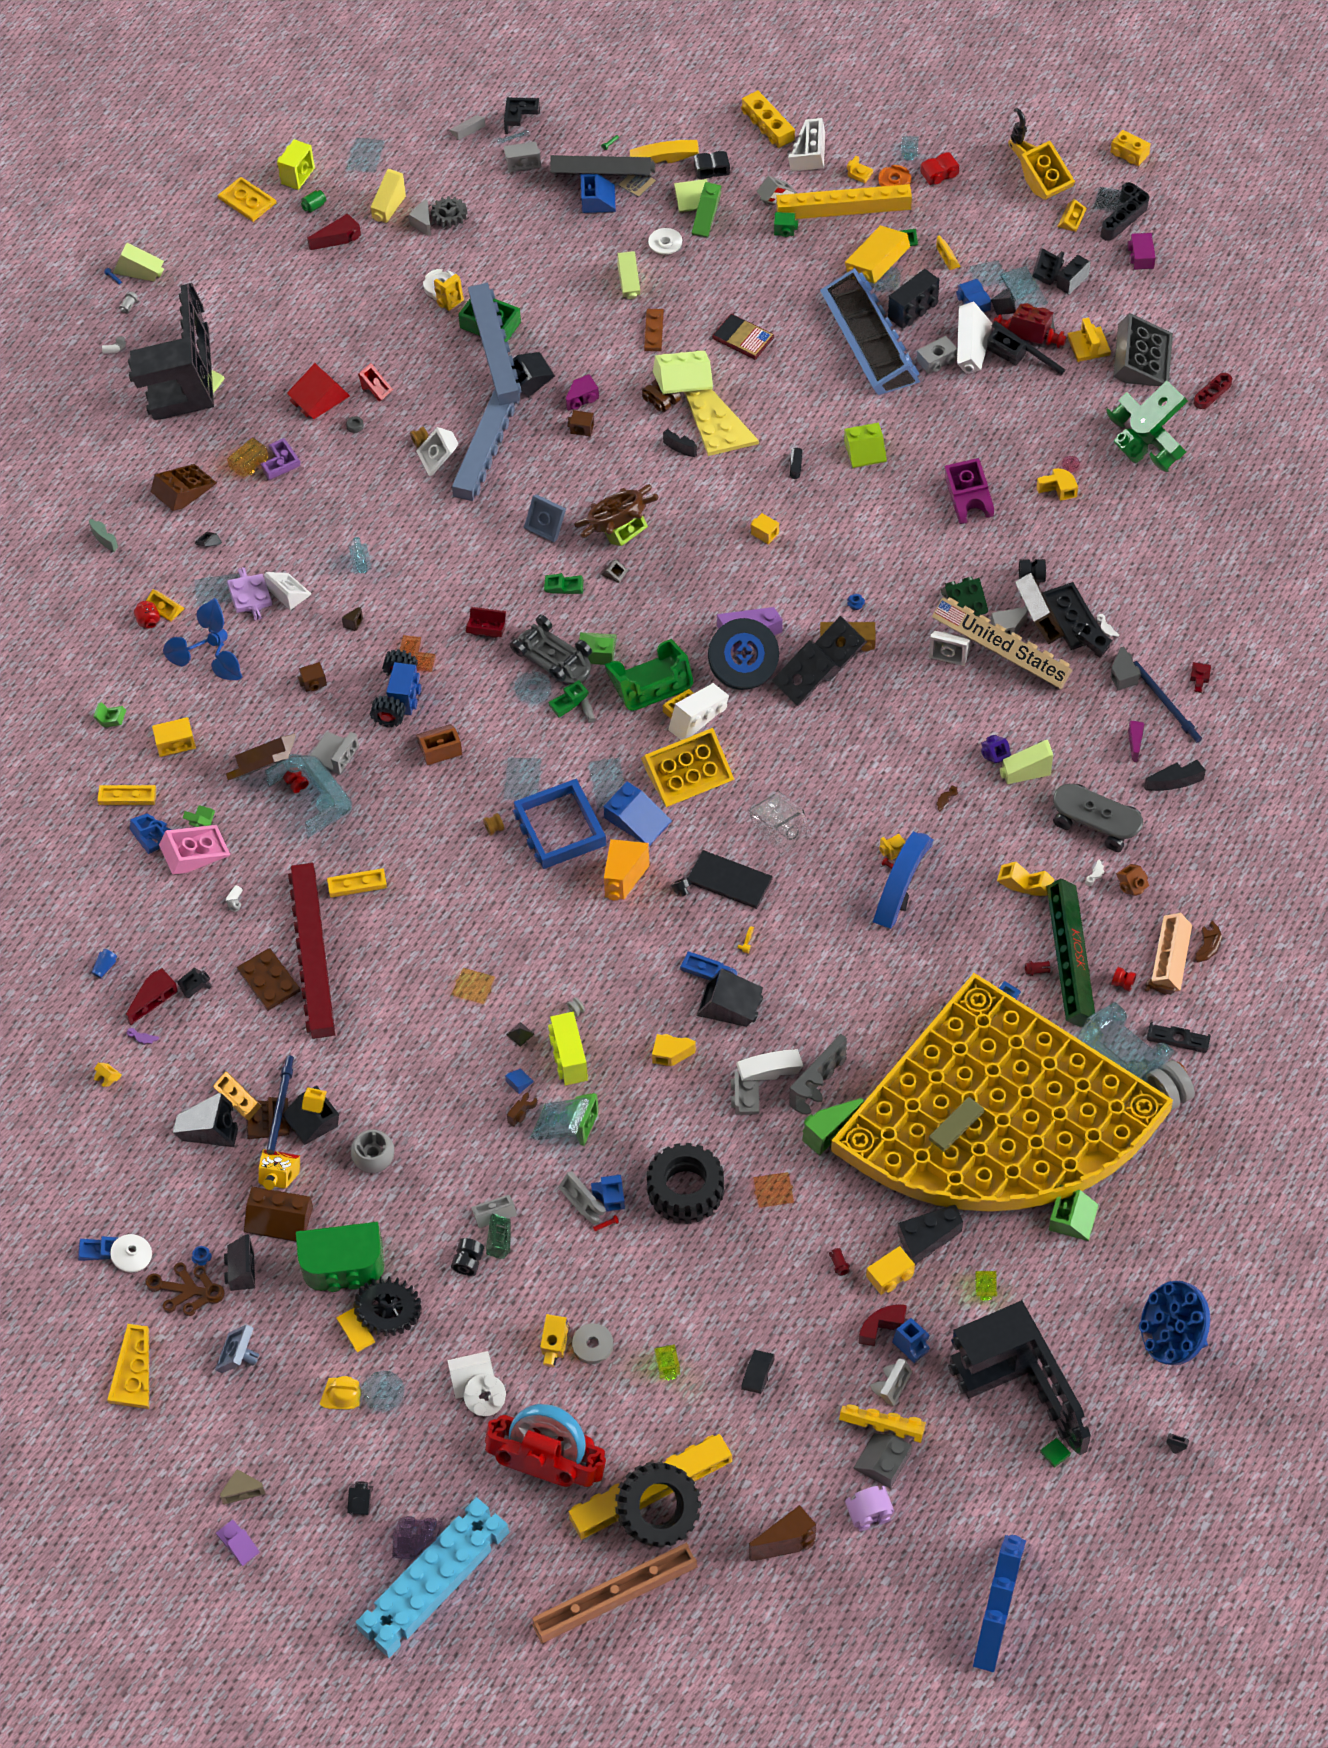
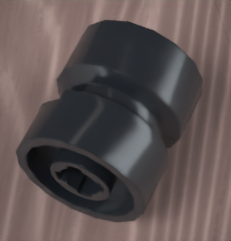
M1019 559V579L1031 573L1036 582H1045V559H1035L1033 562L1030 559Z
M470 1238L460 1239L456 1249L457 1254L454 1255L451 1264L453 1271L467 1276H475L479 1267V1260H481L485 1249L483 1244Z

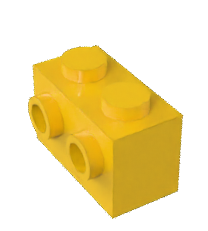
M1122 130L1112 140L1110 152L1116 157L1127 160L1130 164L1139 166L1149 155L1151 143Z
M899 1246L867 1267L866 1277L882 1295L886 1291L888 1293L893 1291L900 1282L908 1281L914 1275L915 1264Z

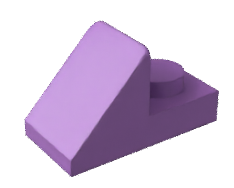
M231 1520L216 1532L219 1539L242 1566L260 1553L246 1531L241 1529L234 1520Z

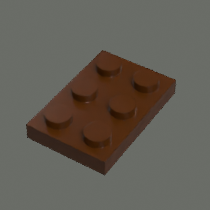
M271 948L264 950L237 966L238 972L267 1011L301 992L300 987Z

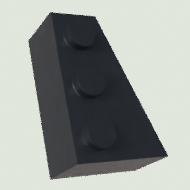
M951 1205L899 1222L897 1234L905 1253L916 1266L925 1257H928L940 1246H943L961 1233L963 1220L957 1206Z

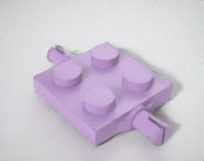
M239 568L240 578L227 580V586L236 613L252 612L254 620H257V618L260 620L262 617L259 610L272 606V600L263 574L247 576L245 568Z

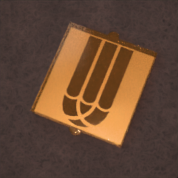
M788 1172L753 1177L755 1185L754 1194L757 1195L759 1208L794 1203L793 1185L790 1183Z

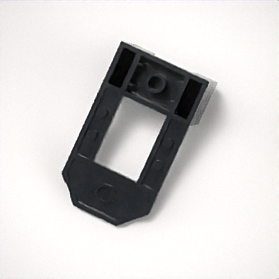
M192 283L181 285V293H179V299L182 304L179 307L182 316L180 320L183 329L181 333L182 339L130 351L128 364L131 372H129V379L131 382H134L136 388L147 386L148 391L145 394L148 405H146L148 415H151L153 420L166 419L214 407L208 322L203 320L202 313L205 312L204 307ZM195 330L198 336V340H195Z
M1023 1300L953 1330L951 1342L954 1349L960 1352L950 1356L948 1368L951 1375H956L958 1378V1387L962 1394L966 1393L968 1399L1027 1374L1031 1385H1036L1038 1389L1037 1395L1040 1402L1047 1405V1413L1052 1422L1055 1421L1058 1425L1057 1432L1062 1440L1065 1439L1068 1446L1079 1455L1088 1451L1091 1434L1087 1426L1084 1427L1081 1418L1085 1417L1083 1409ZM1038 1360H1040V1362H1041L1042 1365H1043V1366H1042V1369H1041L1040 1365L1038 1364ZM1047 1378H1050L1051 1382L1053 1383L1052 1387L1049 1384ZM1057 1396H1060L1061 1400L1063 1401L1062 1405L1060 1404Z

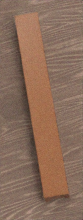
M686 1542L533 1617L532 1626L541 1644L697 1568V1560L693 1557Z

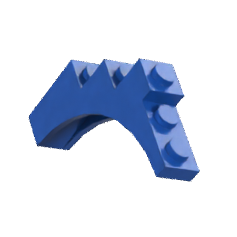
M1005 1535L1001 1545L973 1667L990 1672H995L1026 1540L1017 1535Z

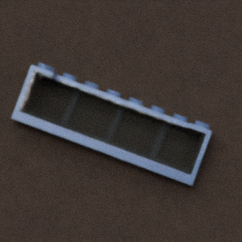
M854 268L820 291L871 386L878 395L920 383L918 378L920 373L913 365L909 354L905 355L904 351L906 348L902 341L898 342L897 339L900 337L895 329H891L893 324L890 319L884 317L886 312L882 305L878 306L877 303L880 301L875 293H871V290H873L872 286L866 280L863 273H858Z

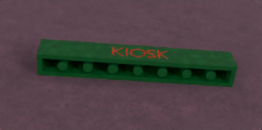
M1060 878L1046 887L1065 1019L1074 1025L1084 1027L1096 1020L1078 893L1076 885Z

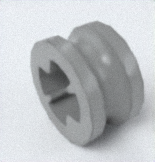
M573 998V1002H567L569 1010L571 1012L574 1011L575 1017H578L580 1012H585V1008L578 998Z

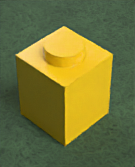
M763 513L751 522V535L768 545L779 534V523Z

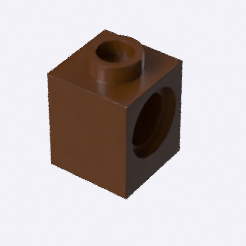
M573 410L572 416L568 418L567 427H570V434L591 437L594 427V413Z

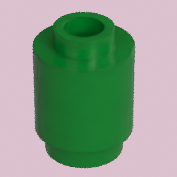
M315 190L301 199V206L304 211L311 213L323 206L327 199L321 190Z

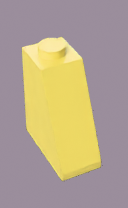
M391 169L386 171L371 205L372 218L376 221L387 223L406 197L402 173Z

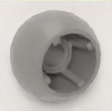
M369 1129L363 1131L352 1142V1161L357 1168L366 1173L382 1172L393 1161L394 1144L390 1137L380 1130Z

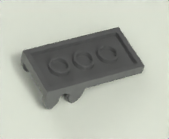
M840 1034L791 1085L789 1106L797 1112L806 1115L811 1114L810 1106L805 1103L807 1098L816 1102H822L823 1096L817 1087L819 1085L822 1086L825 1079H830L834 1069L837 1066H842L846 1061L847 1038Z

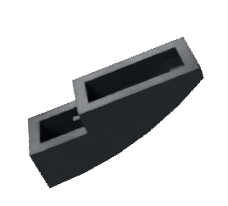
M1198 760L1183 767L1176 762L1147 777L1144 788L1146 791H1164L1190 786L1204 780L1206 770Z

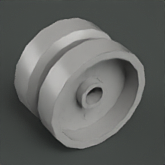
M1170 1060L1161 1065L1160 1069L1157 1068L1146 1074V1083L1173 1099L1171 1111L1179 1107L1180 1103H1185L1194 1098L1195 1091L1192 1081L1187 1072L1176 1061Z

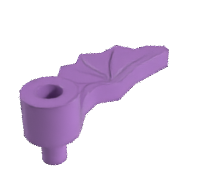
M134 1028L127 1030L128 1037L133 1038L135 1036L138 1043H143L144 1045L147 1043L152 1044L153 1041L159 1039L158 1036L146 1033L140 1034Z

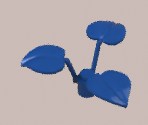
M216 598L203 604L197 610L198 623L201 627L208 628V631L211 632L207 639L187 647L184 638L173 637L163 647L165 657L173 664L182 667L191 660V654L188 650L208 642L212 646H218L215 653L217 659L211 663L213 672L218 677L226 680H239L243 678L236 656L229 651L220 652L224 646L223 642L227 640L228 635L223 629L224 617Z

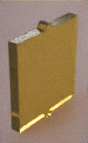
M463 968L459 978L456 979L452 995L484 1004L488 993L491 992L495 976Z

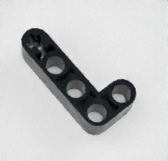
M1124 183L1120 193V201L1123 205L1102 222L1101 238L1105 241L1113 240L1146 212L1150 199L1149 194L1134 183Z

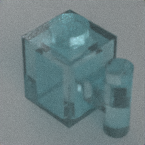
M359 537L353 538L354 545L349 546L354 573H365L368 570H372L367 544H361Z

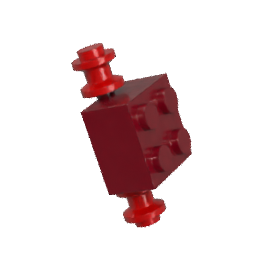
M1024 303L1019 305L1012 318L1010 317L1008 320H1005L1002 315L994 318V321H997L1021 339L1042 344L1044 339H1046V345L1049 346L1051 343H1054L1059 349L1066 342L1067 336L1064 335V331L1058 334L1054 333V329L1051 328L1054 312L1049 311L1047 308H1036L1031 304Z

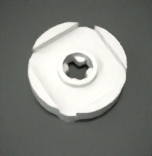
M442 269L429 272L425 276V281H423L425 293L434 300H437L434 280L438 279L444 283L454 273L451 271L442 272Z
M476 1375L469 1380L465 1387V1404L476 1415L491 1416L497 1413L505 1403V1387L493 1375ZM485 1389V1391L491 1392V1395L488 1396L489 1400L479 1399L480 1390Z

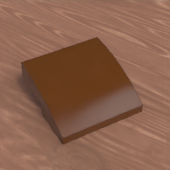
M268 1097L267 1101L257 1100L262 1106L249 1121L246 1119L247 1139L269 1138L278 1097ZM288 1098L285 1099L283 1113L288 1108ZM283 1117L281 1118L278 1137L289 1135V1125Z

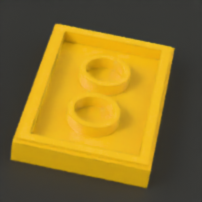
M242 177L238 178L217 195L218 199L252 222L276 204L274 198Z

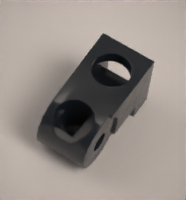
M1084 623L1075 634L1076 638L1094 651V655L1099 658L1110 648L1113 641L1088 623Z

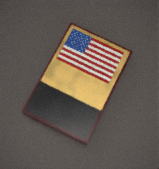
M731 313L714 332L712 339L756 360L774 339V334Z

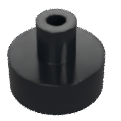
M684 877L673 882L671 887L674 892L680 891L681 895L685 896L689 894L687 887L691 885L688 877Z

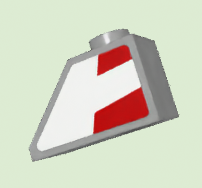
M767 176L757 190V193L761 196L760 199L764 203L776 204V195L795 194L796 191L788 182Z

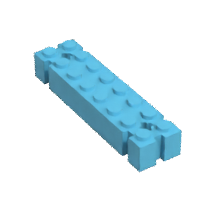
M477 1497L465 1508L466 1516L462 1519L458 1515L374 1602L375 1610L372 1613L367 1610L355 1622L358 1631L369 1641L375 1638L376 1647L388 1658L401 1647L400 1639L403 1636L408 1639L491 1552L490 1545L493 1542L498 1545L509 1534L508 1524L496 1513L491 1517L489 1507Z

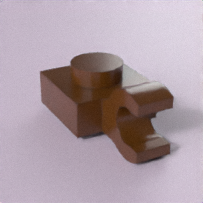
M528 1092L507 1113V1121L513 1127L525 1119L527 1109H533L538 1104L537 1098H534L532 1102L527 1101L529 1099Z

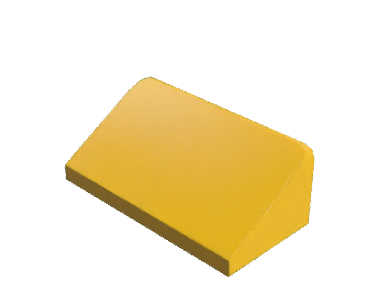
M1073 199L1067 204L1057 227L1077 232L1087 208Z
M940 235L937 236L936 248L948 269L953 270L961 267L946 241Z
M152 589L146 600L154 603L159 614L170 622L185 609L155 589Z

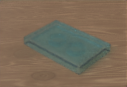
M586 1098L546 1103L531 1137L534 1140L574 1136L590 1101Z

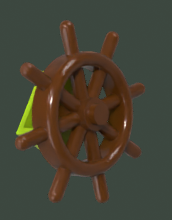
M650 484L645 485L640 490L621 488L618 493L608 496L597 504H591V510L587 518L576 521L574 526L580 528L589 525L588 528L581 532L582 538H586L593 532H605L611 544L623 546L648 527L642 511L645 509L646 504L657 501L659 497L657 494L643 497L652 489Z

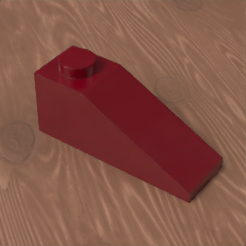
M347 213L307 237L308 247L310 250L348 244L361 236L360 225Z
M163 968L152 972L146 978L126 1012L130 1025L178 992L176 983Z

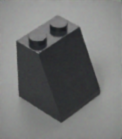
M721 968L706 983L696 1016L747 1027L750 1023H754L758 1017L757 1007L763 1000V995H761L763 987Z

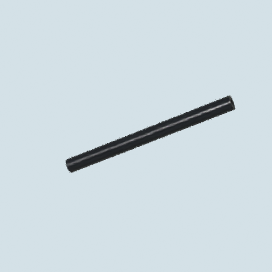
M994 321L991 325L993 328L996 329L998 327L1026 343V351L1059 374L1063 375L1066 369L997 321Z

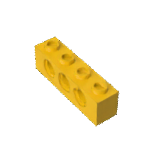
M759 90L742 98L741 110L743 114H747L751 122L759 127L761 133L767 135L771 144H775L780 148L795 140V129Z

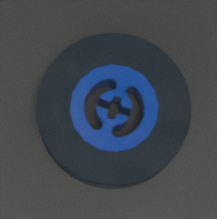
M749 618L734 619L722 625L712 637L708 648V662L714 676L725 686L737 690L753 689L764 684L774 673L779 661V646L772 631L763 623ZM736 643H739L740 646L735 651V654H737L735 660L740 665L736 664L731 657L732 646ZM747 644H750L756 652V659L752 665L747 664L752 655H747L743 658L740 654L742 650L745 654H751L752 649Z

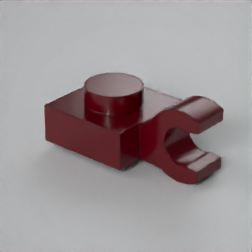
M1193 662L1190 681H1196L1194 692L1202 693L1203 682L1209 683L1210 664Z

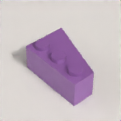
M774 607L717 614L718 629L731 620L749 618L763 623L772 631L774 636L782 633L783 620ZM739 643L732 646L733 653L740 646Z

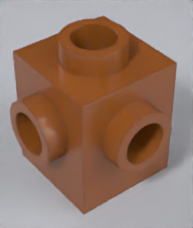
M1130 864L1116 873L1120 881L1119 886L1126 894L1137 896L1150 886L1147 881L1148 876L1139 865Z

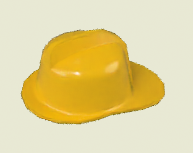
M348 1376L328 1378L319 1405L328 1409L345 1410L358 1407L361 1396L359 1381Z

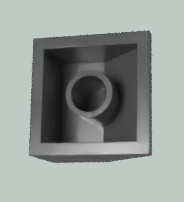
M874 1433L853 1469L891 1489L911 1455L912 1445L894 1435Z

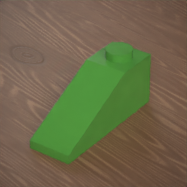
M705 182L692 235L708 238L721 197V185Z

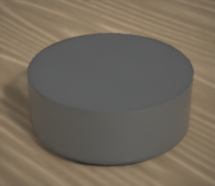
M357 416L349 418L346 422L347 430L352 433L362 431L364 428L363 420Z

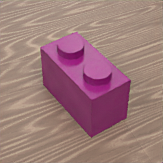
M1152 233L1131 234V239L1127 242V249L1131 251L1129 255L1130 264H1133L1134 270L1154 269L1156 257Z

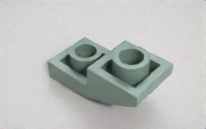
M90 519L89 525L95 538L103 546L115 552L118 548L116 537L111 533H107L106 526L102 522Z

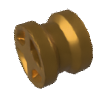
M420 427L418 431H410L412 442L416 448L420 447L429 437L424 427Z
M498 813L493 814V817L483 818L485 828L490 836L494 835L496 831L505 830Z

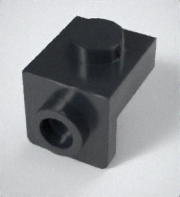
M356 1481L355 1484L349 1487L347 1513L369 1515L373 1486H369L368 1482Z

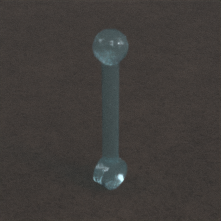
M525 129L523 132L504 139L499 138L497 143L500 145L523 135L528 136L529 131Z

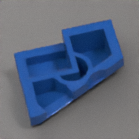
M149 814L130 819L131 832L148 854L160 849L159 843L165 831L171 830L166 827L167 823L158 821Z

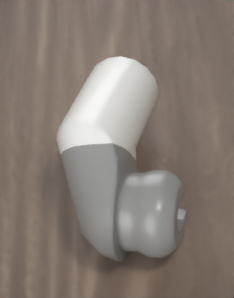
M118 336L115 344L102 345L103 354L121 351L126 346L125 338Z
M237 885L233 887L226 897L227 906L233 912L240 910L241 907L238 897L243 890Z

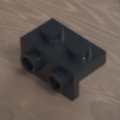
M1042 248L1039 251L1032 277L1047 285L1057 281L1060 268L1064 264V252L1061 251L1056 256Z

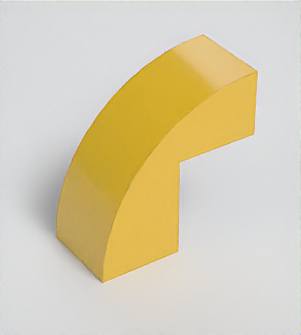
M1017 862L1001 865L997 881L1013 891L1033 896L1048 895L1046 886L1053 883L1054 878L1046 871L1030 874Z

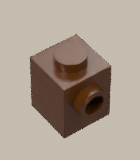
M320 662L299 668L300 676H297L300 687L304 686L306 692L317 691L321 687L327 686L326 677Z

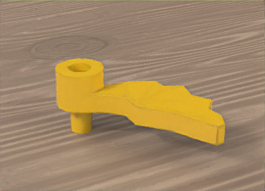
M752 926L747 931L743 946L738 945L737 947L742 949V952L748 954L751 945H748L754 930Z

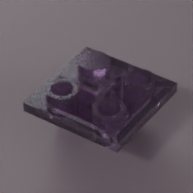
M412 1516L400 1518L393 1532L392 1558L414 1560L436 1541L442 1527V1521H437L435 1518L419 1520Z

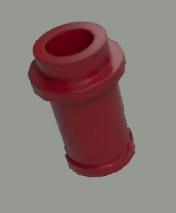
M1029 961L1025 963L1026 975L1030 974V976H1033V974L1050 973L1051 968H1042L1050 966V962Z
M840 1248L831 1250L832 1252H829V1256L835 1266V1273H838L839 1276L848 1274L850 1265L846 1263L842 1250Z

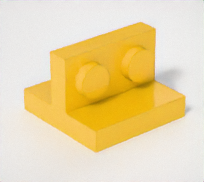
M1089 317L1082 319L1080 331L1067 334L1077 362L1111 355V350L1101 326L1095 327L1094 324H1091Z

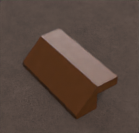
M295 733L279 737L235 755L239 768L226 773L227 779H236L288 759L296 738Z

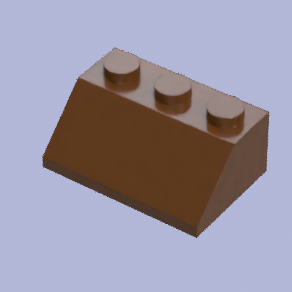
M252 1186L246 1204L244 1233L297 1242L296 1232L305 1231L308 1227L313 1210L311 1197Z

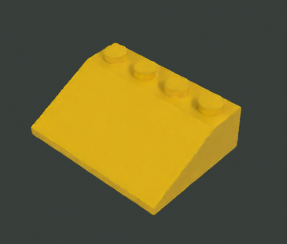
M713 728L648 753L641 758L650 780L666 807L735 780Z

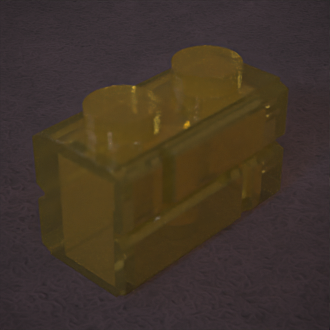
M252 437L229 456L227 461L231 470L245 478L247 475H251L261 463L266 462L269 456L266 446Z

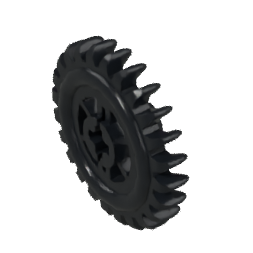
M380 1276L379 1284L372 1278L371 1286L365 1282V1290L360 1287L359 1294L355 1295L356 1301L353 1303L355 1308L354 1314L357 1315V1321L362 1322V1327H368L369 1332L376 1330V1335L383 1332L384 1336H388V1333L396 1336L397 1331L403 1334L404 1329L410 1330L411 1325H415L416 1319L420 1318L422 1306L420 1305L421 1298H417L418 1291L412 1293L413 1285L406 1289V1280L403 1284L399 1285L398 1277L392 1283L391 1277L388 1276L387 1282L384 1283L382 1276ZM376 1300L379 1302L378 1304L373 1305V1303Z

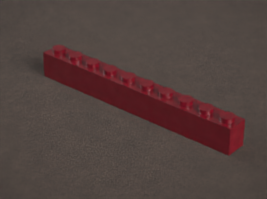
M314 863L292 865L288 879L289 884L293 885V889L290 890L291 901H295V905L292 906L293 917H297V922H294L295 933H299V938H296L297 950L301 949V954L298 955L299 966H303V971L299 972L301 983H305V987L301 989L303 999L307 1000V1004L303 1005L305 1016L309 1017V1021H305L307 1033H311L312 1039L336 1036Z

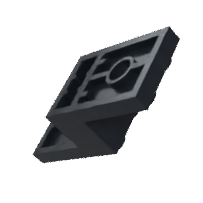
M839 616L816 642L809 640L771 681L799 706L823 680L831 681L867 643V640L842 616ZM840 637H844L846 640L843 647H838L837 640ZM796 675H801L802 682L799 685H795L793 681Z

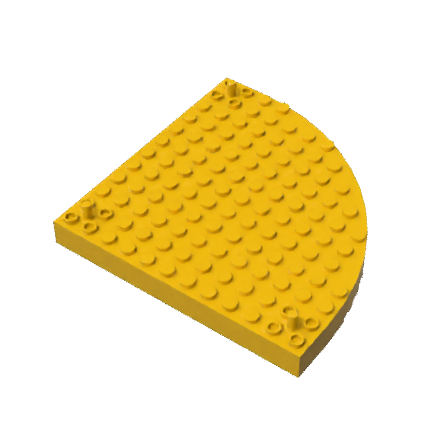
M973 973L832 1139L831 1152L882 1185L917 1200L944 1207L956 1205L961 1210H1019L1055 1202L1057 1197H1061V1199L1070 1197L1074 1191H1083L1113 1174L1148 1141L1171 1112L1173 1099L979 975ZM968 1097L972 1098L985 1109L984 1113L943 1152L929 1140V1136Z

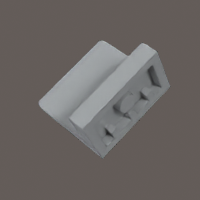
M536 142L504 146L508 172L541 168L540 150L537 148Z
M326 732L309 756V761L341 774L359 748L357 734L350 732L347 737L342 738Z

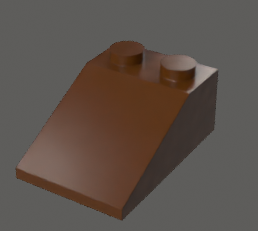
M800 1505L749 1543V1559L757 1561L797 1553L802 1549L808 1550L815 1544L816 1523Z

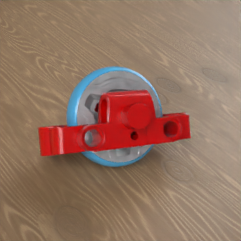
M535 1404L520 1411L515 1418L508 1415H500L497 1419L488 1422L485 1450L487 1453L494 1455L497 1462L505 1467L563 1487H570L573 1483L590 1487L595 1482H600L603 1479L606 1464L605 1450L595 1446L594 1441L584 1435L575 1417H572L568 1412L559 1407L548 1404ZM580 1462H585V1463H586V1467L583 1466V1465H580Z

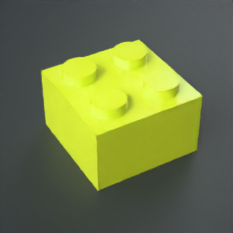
M294 139L286 147L282 156H279L277 165L281 184L297 190L300 189L315 169L311 145Z

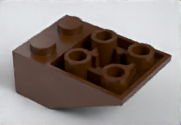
M191 464L155 474L150 492L172 511L185 508L216 485L217 482L201 470L199 466Z

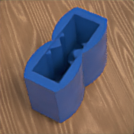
M978 279L958 285L956 295L958 300H962L964 305L974 302L983 313L991 310V299Z

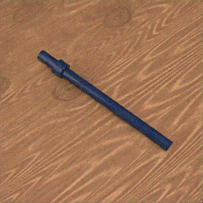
M1134 661V665L1140 669L1141 678L1182 725L1181 728L1186 734L1189 733L1196 743L1200 742L1202 737L1194 729L1195 726L1192 722L1187 721L1139 662Z
M291 1055L286 1056L285 1065L282 1067L280 1074L282 1079L266 1151L271 1155L275 1152L289 1080L293 1075L292 1065L294 1057Z

